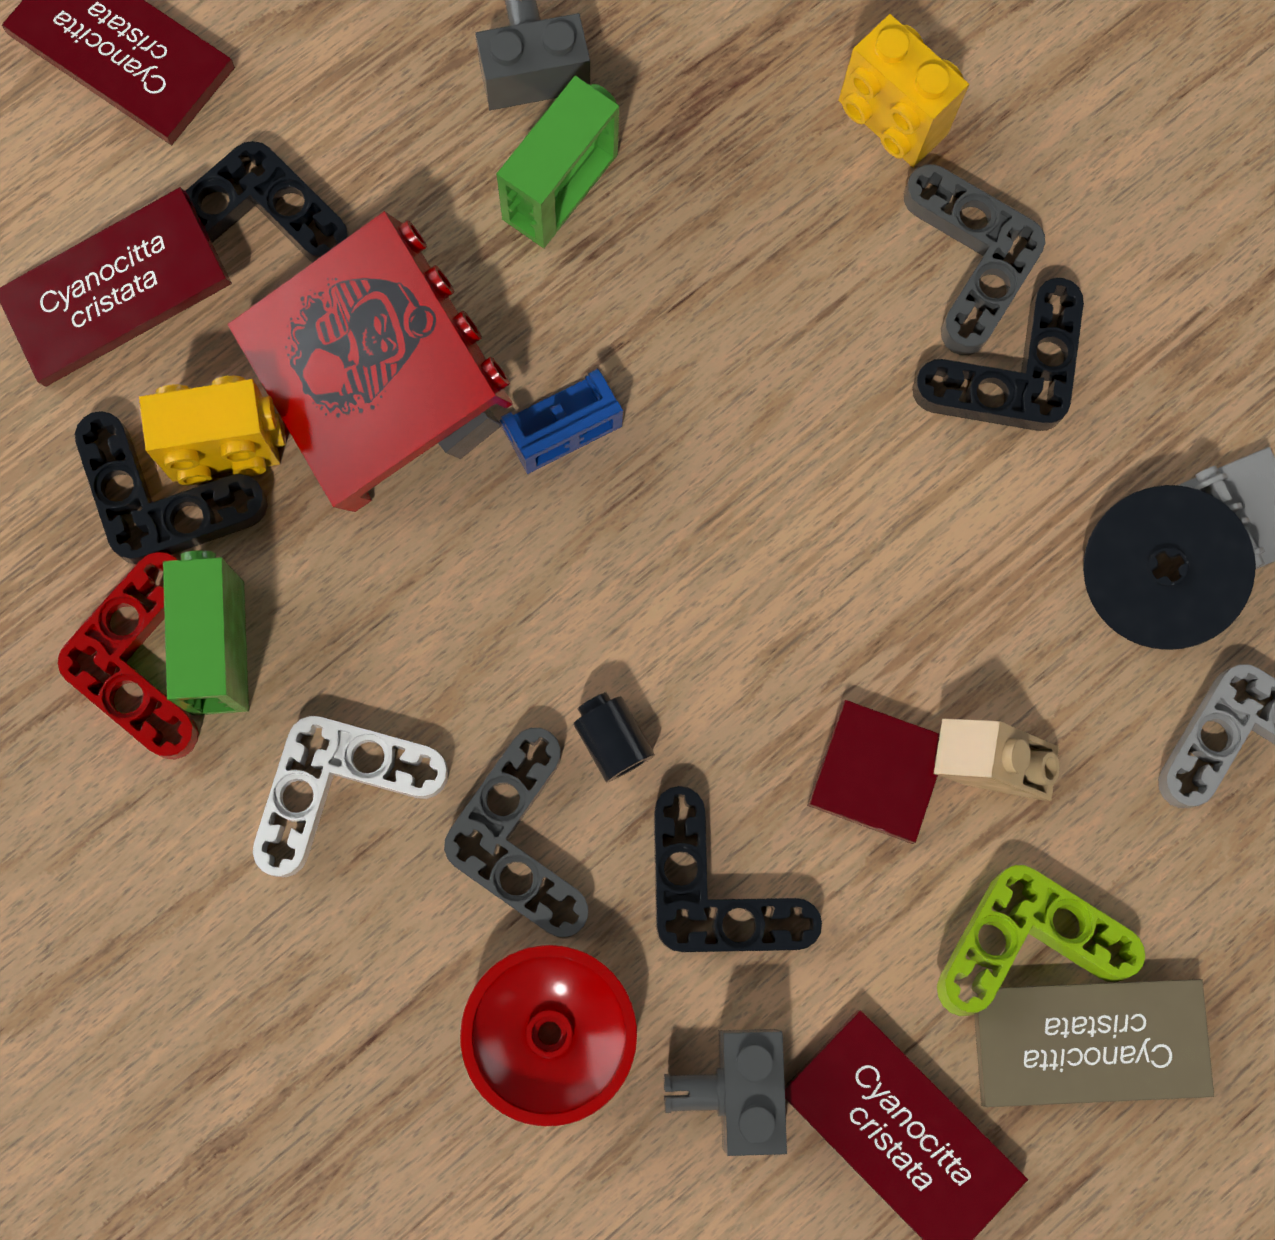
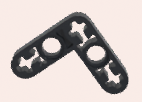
M244 142L237 146L185 191L212 243L255 206L312 263L332 249L325 244L318 246L313 231L308 227L313 219L316 227L325 236H334L335 246L349 237L347 227L342 219L268 146L260 142ZM250 162L256 166L262 164L265 172L260 176L253 172L247 174L245 166ZM232 177L236 185L240 184L243 193L237 195L233 185L227 179ZM222 192L228 195V206L221 213L212 215L201 210L202 201L208 194ZM294 193L304 198L303 208L295 215L285 216L276 211L277 201L285 194Z
M1052 278L1045 281L1038 289L1030 304L1021 372L946 359H934L927 362L920 369L914 380L912 390L916 403L924 410L936 414L1035 431H1047L1054 428L1068 413L1071 405L1084 306L1083 294L1080 288L1071 280ZM1052 295L1059 296L1060 304L1066 307L1059 316L1056 327H1048L1053 317V305L1047 302ZM1043 342L1056 344L1063 352V363L1052 367L1043 364L1037 356V346ZM934 376L943 377V385L954 389H947L942 397H937L934 395V388L926 384L931 383ZM964 379L970 380L965 393V402H960L959 398L963 391L955 389L961 387ZM1044 381H1053L1048 388L1047 403L1056 407H1053L1047 415L1040 414V405L1031 403V401H1035L1042 392ZM984 383L998 385L1005 395L1004 404L997 408L983 405L977 396L978 386Z
M99 411L92 412L83 417L77 425L75 431L76 446L108 543L112 550L128 563L136 565L145 556L155 552L172 555L244 530L259 523L266 514L268 507L267 496L256 480L243 474L230 475L152 502L131 436L123 423L113 414ZM106 428L110 434H116L108 438V445L111 454L118 461L107 462L103 451L95 443H91L98 439L97 431L99 429ZM116 475H128L132 478L134 485L129 497L117 502L108 500L105 488L109 480ZM243 489L247 496H254V498L247 501L248 510L243 513H239L234 506L217 510L223 518L218 523H216L214 512L206 502L208 499L213 498L219 507L231 504L235 501L234 492ZM186 506L198 507L203 513L201 525L191 533L178 532L174 526L175 515ZM132 514L137 527L144 533L149 532L148 535L141 538L142 547L138 550H135L128 543H123V541L131 537V532L127 521L121 515Z
M683 786L669 788L660 795L654 809L655 909L657 935L664 946L677 952L787 951L805 949L817 941L821 934L822 920L819 911L807 900L799 898L708 900L706 816L703 800L697 792ZM676 797L684 798L685 807L694 808L695 817L687 818L684 827L685 838L692 835L697 836V846L686 843L672 844L667 847L663 846V835L672 838L675 836L674 820L670 817H664L663 809L672 807ZM685 853L695 861L697 872L691 883L683 886L675 885L665 876V862L673 854ZM761 907L772 908L769 919L788 918L791 908H798L800 917L809 919L810 930L801 931L800 941H792L790 931L771 930L770 935L773 942L763 943L765 921ZM704 908L716 909L712 924L717 941L716 944H705L707 931L689 933L687 943H677L676 933L666 931V921L674 920L677 910H686L688 920L705 921L707 917ZM732 909H744L750 913L754 920V932L744 942L730 940L723 931V918Z

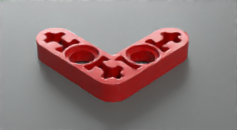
M155 552L148 554L135 565L66 642L59 653L57 664L60 674L68 683L149 751L162 758L176 760L185 757L194 749L199 734L196 722L182 708L167 700V696L127 663L128 659L165 619L163 587H156L148 595L147 599L156 604L151 611L141 601L131 596L136 589L146 596L155 585L154 580L150 577L152 572L156 569L163 572V561L177 560L168 553ZM126 606L135 608L139 615L136 629L124 636L114 634L110 626L111 617L114 612ZM97 651L98 653L93 658L94 663L104 672L111 675V677L103 684L99 679L86 671H82L77 675L76 673L81 667L76 661L79 654L83 652L91 656ZM118 666L120 668V671L114 674L115 669ZM124 684H138L143 693L141 705L134 712L120 713L114 704L115 693ZM101 688L99 694L97 695L95 691ZM160 701L162 706L155 709L157 702ZM152 713H155L159 718L171 725L176 724L180 720L182 723L177 731L182 736V739L176 745L167 741L161 746L159 743L163 739L162 732L145 720ZM144 721L141 730H139L137 725Z

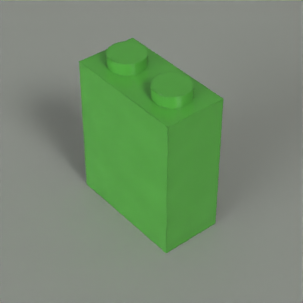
M188 551L181 554V560L163 561L167 700L193 716L248 712L244 581L222 557L216 558V553L211 551Z

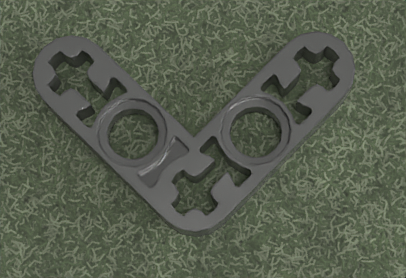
M923 165L911 174L903 193L907 209L914 216L983 256L948 312L941 327V338L951 352L959 355H972L979 352L986 344L1037 262L1046 244L1045 234L1042 228L1032 219L945 168L937 165ZM929 184L935 185L938 189L936 194L931 196L929 200L923 199L920 196L922 189H925ZM953 195L958 199L949 215L944 210ZM967 207L978 208L985 213L988 224L982 229L973 230L963 224L960 212ZM1018 236L1023 237L1027 240L1025 248L1011 266L1003 260ZM986 275L1000 277L1006 284V295L1000 298L986 296L980 289L979 280ZM974 307L982 311V315L974 326V333H971L967 338L961 337L958 334L960 330L959 324L962 325L966 321Z
M529 728L514 738L455 821L445 838L444 851L447 859L454 867L546 932L556 937H570L577 934L585 926L588 919V905L585 897L572 885L507 841L556 772L561 761V749L554 735L542 728ZM542 740L548 744L545 752L550 761L546 766L538 762L532 766L526 777L529 780L536 781L531 790H527L517 777L503 772L509 764H512L518 772L527 758L526 754L521 750L523 745L528 743L535 746ZM501 784H508L514 787L520 796L517 809L507 816H498L492 813L487 805V797L490 791L495 786ZM476 831L481 833L483 837L480 845L494 857L498 846H502L508 851L506 855L502 856L495 863L489 880L479 875L487 865L477 857L470 856L465 862L458 858L462 849L456 841L461 834L470 838ZM512 863L527 865L533 874L531 888L519 896L506 893L500 883L503 869ZM544 878L549 879L555 884L546 892L548 895L560 902L564 901L567 896L576 900L573 911L579 917L573 925L564 921L559 928L553 926L550 923L553 912L541 902H539L535 913L525 907L527 903L538 895Z

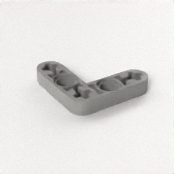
M1245 664L1237 665L1220 673L1214 680L1160 772L1158 778L1159 790L1162 797L1170 805L1177 808H1192L1208 802L1216 792L1251 730L1275 745V678L1257 667ZM1244 679L1248 682L1245 691L1258 701L1268 698L1270 695L1273 696V699L1265 706L1250 698L1237 702L1234 699L1237 690L1230 683H1236ZM1262 709L1260 717L1257 716V712ZM1207 721L1219 723L1227 733L1228 741L1226 747L1220 752L1208 749L1201 739V730ZM1188 751H1190L1194 756L1188 755ZM1198 759L1212 763L1214 765L1213 768L1207 764L1199 767L1196 771L1192 783L1198 787V791H1192L1183 795L1180 792L1182 782L1176 778V774H1183L1192 770Z

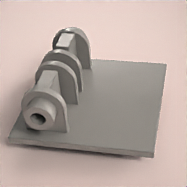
M1270 447L1220 468L1216 466L1209 467L1195 475L1196 478L1179 484V486L1198 489L1216 497L1238 516L1252 541L1256 569L1275 562V457Z

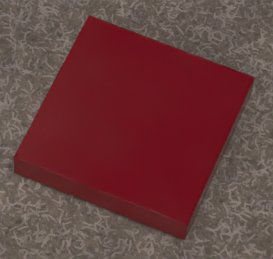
M844 700L807 806L907 843H916L938 775L934 774L940 734Z

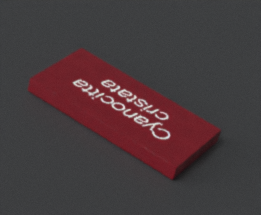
M22 0L2 24L7 35L171 146L235 68L230 57L145 0Z
M179 187L0 287V304L37 382L47 387L226 288L232 282L188 194Z
M857 1010L785 1085V1100L922 1240H974L1029 1180L861 1010Z

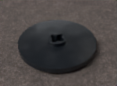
M1163 485L1132 493L1113 505L1103 515L1088 540L1083 571L1090 601L1096 612L1111 629L1125 639L1141 646L1159 650H1177L1194 647L1215 638L1237 619L1251 595L1255 579L1256 562L1252 541L1245 526L1226 504L1198 489L1179 485ZM1165 553L1170 559H1175L1178 556L1183 559L1184 564L1178 568L1180 579L1171 582L1167 576L1157 579L1152 572L1159 567L1156 559L1159 555Z

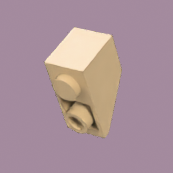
M942 719L934 774L966 786L1051 801L1053 786L1058 779L1060 771L1058 759L1059 746L1001 721Z

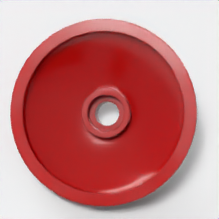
M541 945L519 950L492 966L481 977L471 992L463 1012L460 1030V1045L464 1065L472 1083L481 1096L492 1107L511 1119L525 1124L544 1127L560 1126L580 1121L606 1105L625 1082L634 1061L637 1044V1025L633 1006L626 990L614 973L599 960L585 952L557 945ZM546 1022H554L561 1029V1037L554 1044H546L539 1037L540 1026Z

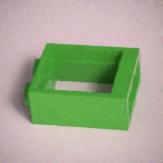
M574 76L496 173L502 220L543 249L618 155L619 105L609 91L598 84L589 85L577 76Z

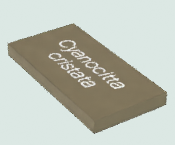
M1203 979L999 988L994 1000L986 1009L974 1014L981 1106L983 1107L1214 1097ZM972 990L973 996L978 997V994Z

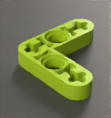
M1014 865L999 873L990 883L939 977L937 994L942 1006L957 1016H971L986 1009L994 1000L1028 934L1099 979L1107 982H1119L1137 974L1143 967L1145 950L1140 938L1124 925L1035 869L1026 865ZM1020 881L1025 885L1022 894L1029 900H1024L1015 905L1009 916L1000 913L999 911L1007 907L1013 891L1006 885L1011 886L1015 882ZM1057 909H1067L1077 917L1079 932L1074 939L1065 938L1056 931L1053 924V916ZM983 925H993L1002 931L1006 946L1001 955H991L982 949L978 934ZM1095 928L1098 929L1096 935H1094ZM1093 936L1092 940L1099 944L1090 946L1085 950L1083 945ZM1118 943L1121 946L1119 955L1126 962L1113 967L1109 963L1111 953L1102 946L1108 947ZM975 964L985 967L986 969L977 974L971 987L978 994V997L973 996L962 1001L958 997L961 988L958 984L954 983V980L959 981L967 977L972 972Z

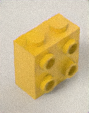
M889 14L853 48L838 101L842 104L846 114L854 122L861 125L865 124L880 138L883 147L889 154L898 159L903 158L914 168L948 135L969 83L963 79L961 71L955 64L945 59L942 60L928 48L914 28L909 25H902L895 17Z
M234 375L223 376L214 379L212 385L189 388L186 385L172 384L159 387L155 391L156 394L139 396L145 450L172 482L178 481L181 485H200L211 481V475L233 472V475L256 476L264 473L268 466L280 465L278 447L286 445L284 423L279 413L275 414L271 396L263 397L253 379L246 380L244 377Z

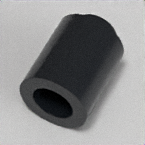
M604 692L578 707L581 717L573 725L606 783L631 772L655 756L622 696L610 699L607 692Z

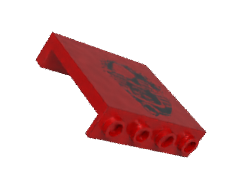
M385 211L227 324L268 396H271L275 408L334 508L352 512L358 511L372 501L367 491L494 404H498L506 409L513 405L504 390L510 384L505 372L491 356L487 359L485 358L476 343L482 339L480 331L465 311L457 312L449 298L454 293V289L448 278L438 266L430 267L422 254V251L427 248L422 235L409 220L402 223Z

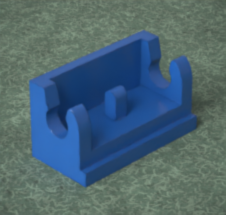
M597 368L589 372L585 380L514 415L509 412L501 416L500 423L526 473L529 474L621 428L623 409L613 395L602 373Z

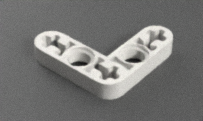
M309 716L300 719L293 725L288 734L253 846L255 863L263 872L275 877L294 875L304 867L311 850L333 775L410 797L428 799L440 793L448 781L449 770L446 761L436 750L428 746L324 717ZM316 728H322V737L329 741L327 750L318 749L315 752L311 764L315 769H323L319 779L305 771L291 770L295 760L305 766L308 748L301 744V739L304 735L313 736ZM367 742L379 744L384 751L383 764L372 773L358 771L353 762L356 749L361 744ZM395 749L405 750L400 760L410 765L419 766L423 758H429L430 767L438 772L435 781L425 780L422 788L414 787L415 778L409 773L396 770L395 782L386 780L395 765ZM295 781H305L309 783L314 793L311 805L305 811L299 813L288 811L283 802V793L286 787ZM278 814L291 822L306 823L303 833L291 828L287 845L295 849L293 859H283L279 867H274L275 857L267 853V847L269 843H279L285 827L282 825H273L276 815Z

